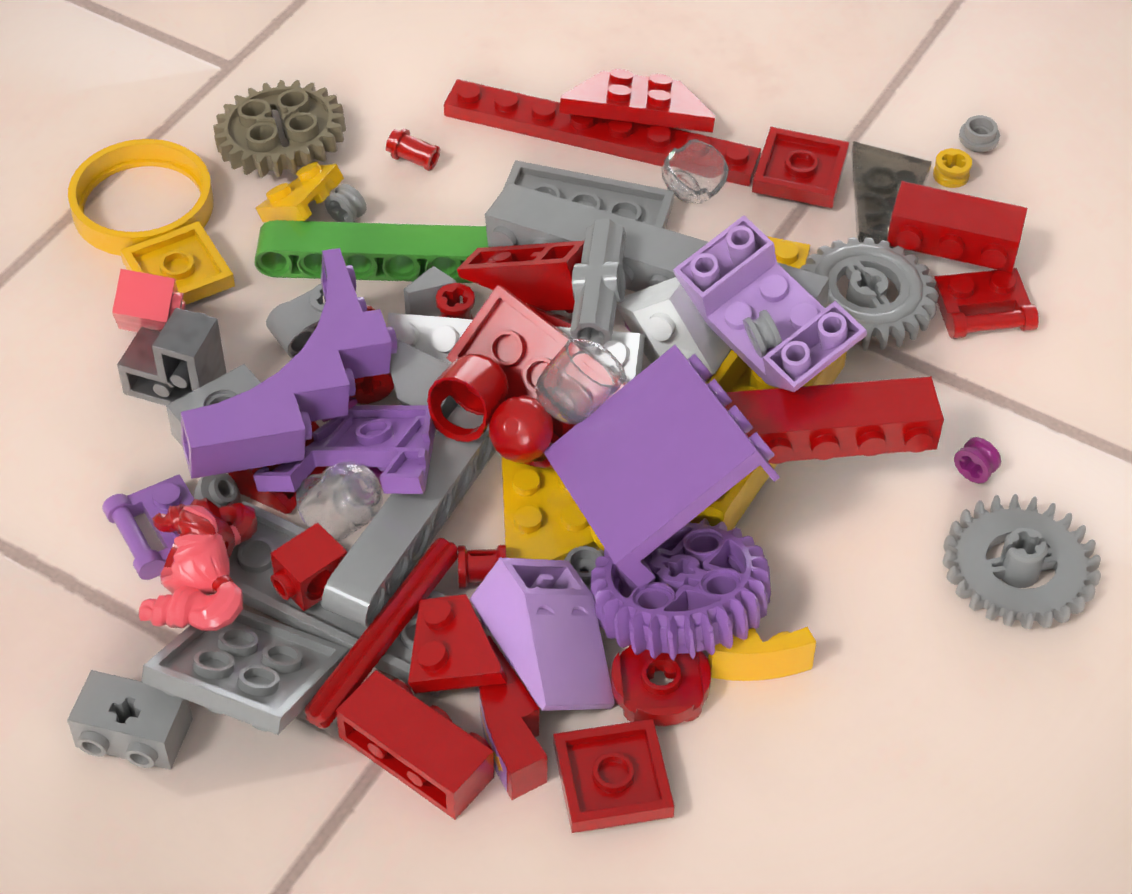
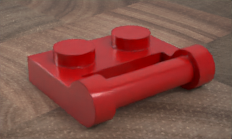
M1013 268L1012 273L990 270L934 276L936 281L935 289L939 294L937 304L951 339L964 338L970 332L1020 327L1022 331H1029L1038 328L1039 317L1037 308L1034 304L1030 303L1017 268Z

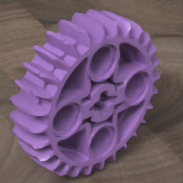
M706 518L700 523H691L690 521L644 558L655 578L641 590L615 565L605 548L604 556L596 558V567L591 571L590 592L594 597V608L598 617L599 627L604 628L607 638H616L619 647L624 648L631 645L636 655H639L644 650H650V655L653 659H656L660 653H669L673 661L677 654L689 653L692 659H694L696 652L703 650L713 655L715 645L719 643L730 649L733 645V635L745 640L750 628H759L760 618L767 615V608L770 603V570L768 561L763 555L762 547L754 544L753 537H743L739 528L736 527L727 531V527L722 521L715 526H710Z

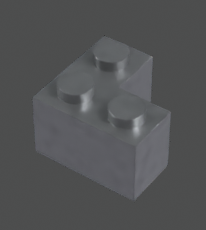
M175 308L161 332L141 327L117 364L123 393L166 406L226 374L218 319L203 313Z

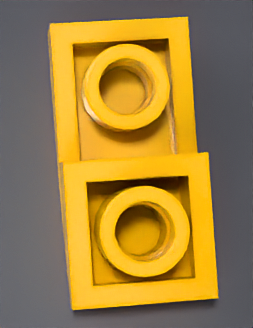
M805 627L793 632H780L772 636L768 641L762 642L756 629L750 628L745 640L733 635L732 648L728 649L719 643L715 645L713 655L708 653L711 678L733 681H757L781 678L811 670L816 640L809 628Z

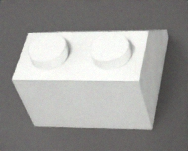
M676 277L626 295L623 302L617 303L616 307L631 332L645 335L643 352L650 363H653L672 346L676 345L687 359L695 353L710 373L714 375L731 350L707 325Z

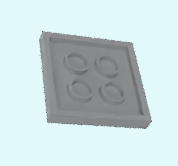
M242 610L232 624L217 631H201L190 625L143 665L141 683L162 690V692L169 696L180 697L204 706L211 712L225 714L251 724L258 730L269 731L279 735L307 706L349 652V648Z

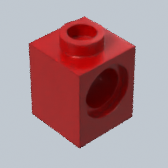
M317 522L270 553L274 573L270 577L271 582L283 599L288 600L291 598L305 612L322 600L328 579L348 552Z

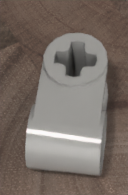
M321 284L289 302L278 305L271 311L266 320L267 328L290 358L295 357L302 350L318 325L325 305L323 303L324 295Z

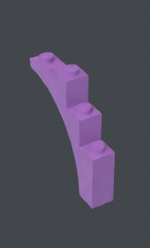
M340 248L322 250L321 285L325 305L316 329L302 350L279 372L254 388L216 404L181 412V443L191 479L304 460L305 440L312 439L311 421L348 416L349 396H354L356 393L355 378L390 372L391 354L397 353L395 330L392 326H386L380 309L367 311L364 297H357L354 268L352 265L345 264Z

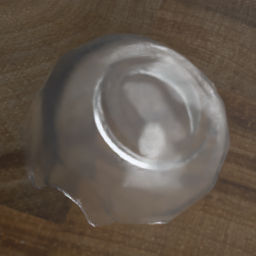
M696 139L689 140L679 149L674 148L665 158L664 164L661 167L662 179L667 189L673 191L674 196L683 203L702 204L712 199L726 183L729 171L724 156L712 145Z

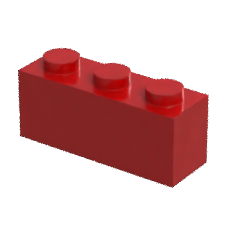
M901 181L891 216L887 241L891 247L900 246L905 248V250L1012 273L1028 208Z
M375 670L336 709L338 733L342 740L454 820L494 778V751L489 743L479 734L474 732L468 734L455 725L449 715L440 707L435 705L429 707L416 698L410 688L398 679L390 680Z

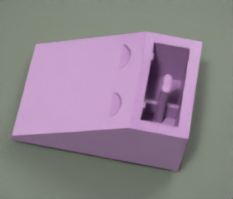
M500 557L469 600L480 615L482 624L491 632L505 653V659L516 670L535 703L542 711L611 709L615 701L598 617L595 613L594 597L568 560Z

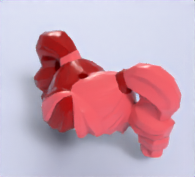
M208 498L194 499L190 505L179 504L178 506H169L167 514L158 513L152 520L155 528L159 531H176L180 534L174 539V544L166 558L160 576L161 584L172 594L159 595L157 599L148 598L144 600L140 605L138 613L140 621H150L152 625L158 627L167 625L170 628H184L189 624L201 631H217L232 624L243 610V593L230 577L229 558L235 546L249 540L256 533L258 520L255 509L243 503L218 507Z

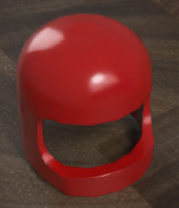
M468 354L455 360L434 381L428 391L427 403L433 424L440 433L447 438L461 442L479 439L484 434L490 423L492 413L502 402L507 400L509 383L500 365L487 356ZM448 396H451L466 411L476 415H484L483 423L474 429L456 426L443 416L441 404Z
M516 396L502 402L492 413L489 423V437L494 449L503 458L520 464L551 469L553 466L548 459L531 462L540 457L550 445L553 436V419L550 412L555 413L562 422L563 435L572 429L574 424L567 414L554 403L530 396Z

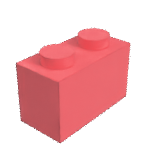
M120 269L112 314L119 329L138 332L141 327L161 332L175 308L185 310L184 293L178 292L175 278Z

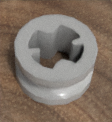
M348 184L339 185L335 193H331L325 199L327 212L336 222H355L367 210L362 195Z
M765 309L759 312V318L752 320L748 317L743 320L748 338L759 357L762 358L767 354L769 348H775L782 342L773 319Z

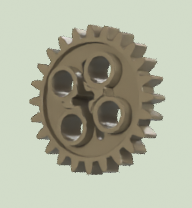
M280 80L275 88H271L268 83H263V90L259 92L249 88L248 97L236 95L234 96L236 105L225 104L223 106L225 113L217 114L218 124L213 125L218 153H221L222 160L224 162L230 161L231 167L234 170L243 166L245 175L258 169L260 178H263L269 171H274L275 176L279 178L283 170L287 169L293 175H296L298 166H306L312 163L314 159L322 162L327 161L325 152H337L336 143L344 141L343 132L346 131L342 104H338L337 96H328V91L325 87L316 91L315 84L312 82L301 88L299 80L286 87L284 81ZM271 110H277L279 113L284 135L288 141V147H283Z

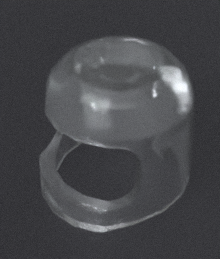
M571 339L565 343L544 368L536 383V393L540 404L553 418L567 424H578L593 414L624 384L627 378L619 360L605 347L588 340ZM578 354L591 355L608 372L613 385L601 384L590 378L574 363L573 358Z
M355 461L338 462L328 468L325 474H313L302 481L300 487L296 490L297 508L308 528L318 522L336 541H342L367 525L375 517L383 504V491L377 476L365 465Z

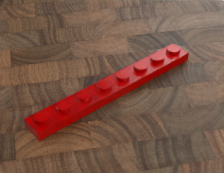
M459 79L456 80L444 102V116L748 187L751 185L761 156V148L670 127L559 113L560 102Z

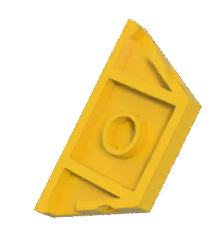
M543 453L531 462L544 461L547 457ZM501 456L506 558L564 560L568 553L576 547L590 546L599 550L590 533V524L554 468L548 469L520 464Z

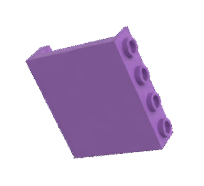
M676 345L667 350L544 452L615 565L640 590L655 578L644 558L758 466H761L774 482L780 478L768 462L775 456L772 450L757 432L748 437L746 433L753 429L750 422L736 405L727 410L726 406L732 402V399L715 379L708 384L706 383V380L712 374L695 353L687 359Z

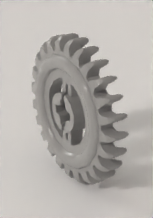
M852 237L848 238L847 244H844L841 240H836L832 242L831 248L828 246L819 247L817 254L809 255L806 258V264L800 267V269L829 277L828 306L836 301L867 330V336L862 339L864 351L868 348L872 336H876L879 340L882 351L886 348L889 335L895 338L898 347L903 344L905 331L909 332L911 340H915L919 332V326L922 331H925L928 328L930 319L935 316L937 310L936 303L939 294L935 289V279L928 275L929 268L924 264H917L919 258L914 254L905 256V248L896 246L892 249L889 247V242L885 240L875 244L873 238L865 237L864 242H859L857 238ZM843 275H846L849 279L846 298L840 294L836 285ZM888 279L895 284L899 293L892 303L886 298Z
M1017 494L1013 495L1009 509L1003 508L1000 504L999 496L996 495L993 498L990 513L984 509L983 502L978 501L974 509V518L971 517L969 510L965 509L961 514L960 523L954 521L951 524L950 535L946 537L943 545L946 553L942 562L949 569L947 580L954 585H958L956 594L960 598L971 597L969 607L974 611L985 608L987 609V619L994 620L998 615L1002 616L1003 623L1006 626H1012L1015 620H1019L1025 629H1031L1033 621H1037L1043 628L1051 627L1053 618L1063 623L1069 621L1071 613L1078 614L1083 612L1085 602H1089L1094 598L1095 586L1099 584L1101 573L1098 571L1101 557L1094 555L1092 558H1089L1094 552L1095 540L1092 539L1086 544H1080L1085 536V525L1080 526L1076 531H1068L1072 521L1071 513H1068L1060 521L1056 522L1053 520L1056 509L1055 503H1052L1043 514H1039L1036 496L1031 499L1026 510H1021ZM1005 541L1000 557L986 558L987 552L994 545ZM1054 569L1055 575L1047 584L1037 588H1027L1033 586L1038 581L1041 571Z

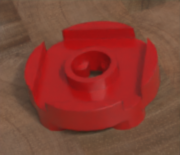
M631 645L623 650L621 654L618 652L612 663L611 686L613 696L623 709V715L628 721L635 722L653 719L655 726H670L684 721H693L701 714L702 706L709 695L711 683L710 664L702 651L696 652L694 659H692L689 653L677 654L674 661L669 653H660L656 659L651 657L650 650H644L639 655H636ZM657 671L664 672L665 677L668 679H674L667 685H656L650 681L654 679L655 672Z

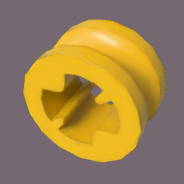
M955 148L940 151L936 156L933 170L935 181L948 188H958L965 185L969 180L972 168L970 155L965 151Z

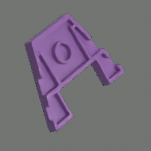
M354 405L348 410V416L333 418L312 433L314 441L305 447L304 460L282 463L271 472L268 467H262L253 475L258 492H295L315 467L318 466L336 467L340 471H350L358 467H378L380 471H383L379 477L383 493L423 494L427 485L436 428L431 419L428 405Z

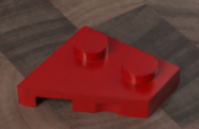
M466 594L421 599L419 601L408 683L414 693L507 683V675Z

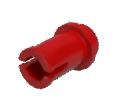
M405 128L402 130L394 129L386 143V151L391 153L393 159H406L424 167L428 171L435 167L440 156L439 146H434L411 136L410 131Z

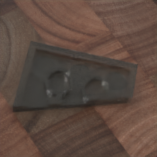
M853 141L851 157L857 239L859 242H864L865 237L873 238L874 243L879 244L882 240L887 241L891 216L901 181L925 186L932 161Z

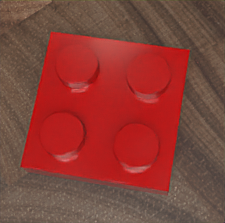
M770 127L753 179L752 192L833 208L850 142Z
M653 719L553 734V746L572 833L674 817L675 806Z

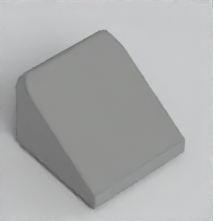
M434 266L429 268L404 288L405 314L440 316L441 311L436 305L437 291L442 286L456 283V281Z

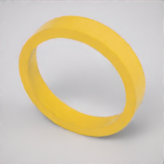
M158 139L129 140L99 150L76 169L68 187V201L78 233L95 248L121 256L120 250L197 221L204 228L211 217L214 205L209 171L200 157L184 146ZM156 166L175 170L192 180L200 192L199 199L189 212L178 220L153 230L139 232L117 231L96 224L84 214L85 203L92 190L109 176L130 168Z

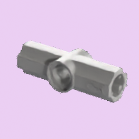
M595 219L594 224L586 228L581 263H575L572 272V290L575 304L570 333L573 342L580 343L587 349L603 348L606 342L612 340L617 303L623 302L625 297V272L622 264L626 232L623 225H618L611 219Z

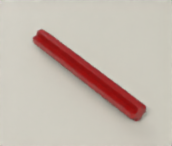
M444 538L435 540L307 704L304 712L308 722L320 729L330 726L336 718V709L363 683L418 611L419 601L428 598L458 559V547L453 542H448Z

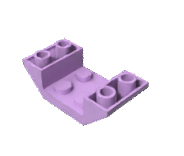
M745 215L673 269L676 278L707 325L767 385L795 392L867 336V330L836 301L824 308L777 263L774 243ZM765 309L773 319L782 342L775 348H769L767 354L761 358L748 338L743 320L748 317L755 320L759 318V312Z

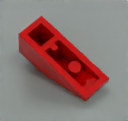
M584 241L477 248L456 270L459 277L494 290L497 285L504 286L523 302L544 311L564 310L566 313H573L575 300L572 290V272L575 263H581Z

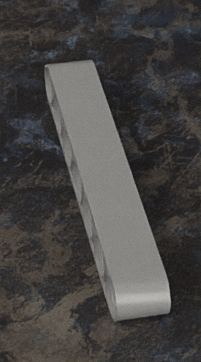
M458 404L447 420L456 426L474 429L483 423L484 415L468 412ZM489 425L479 439L470 442H461L447 438L439 431L436 433L425 492L423 494L390 495L328 579L322 595L321 604L323 609L367 627L371 624L409 575L496 452L489 437Z

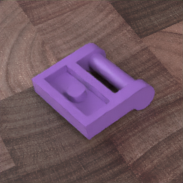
M180 474L130 495H112L102 505V510L108 521L117 525L135 558L133 566L139 577L143 580H150L161 575L166 558L174 544V539L180 535L176 531H159L155 528L152 518L158 513L167 514L169 506H178L179 504L190 505L194 500ZM145 513L165 549L156 551L150 548L134 517Z

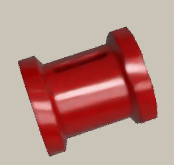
M450 283L442 286L437 291L436 305L441 311L439 317L474 319L471 309L475 304V295L470 287L465 284ZM460 296L463 297V303H460Z
M458 545L459 589L467 588L468 583H482L500 557L506 558V545H498L496 549L467 550L465 545Z

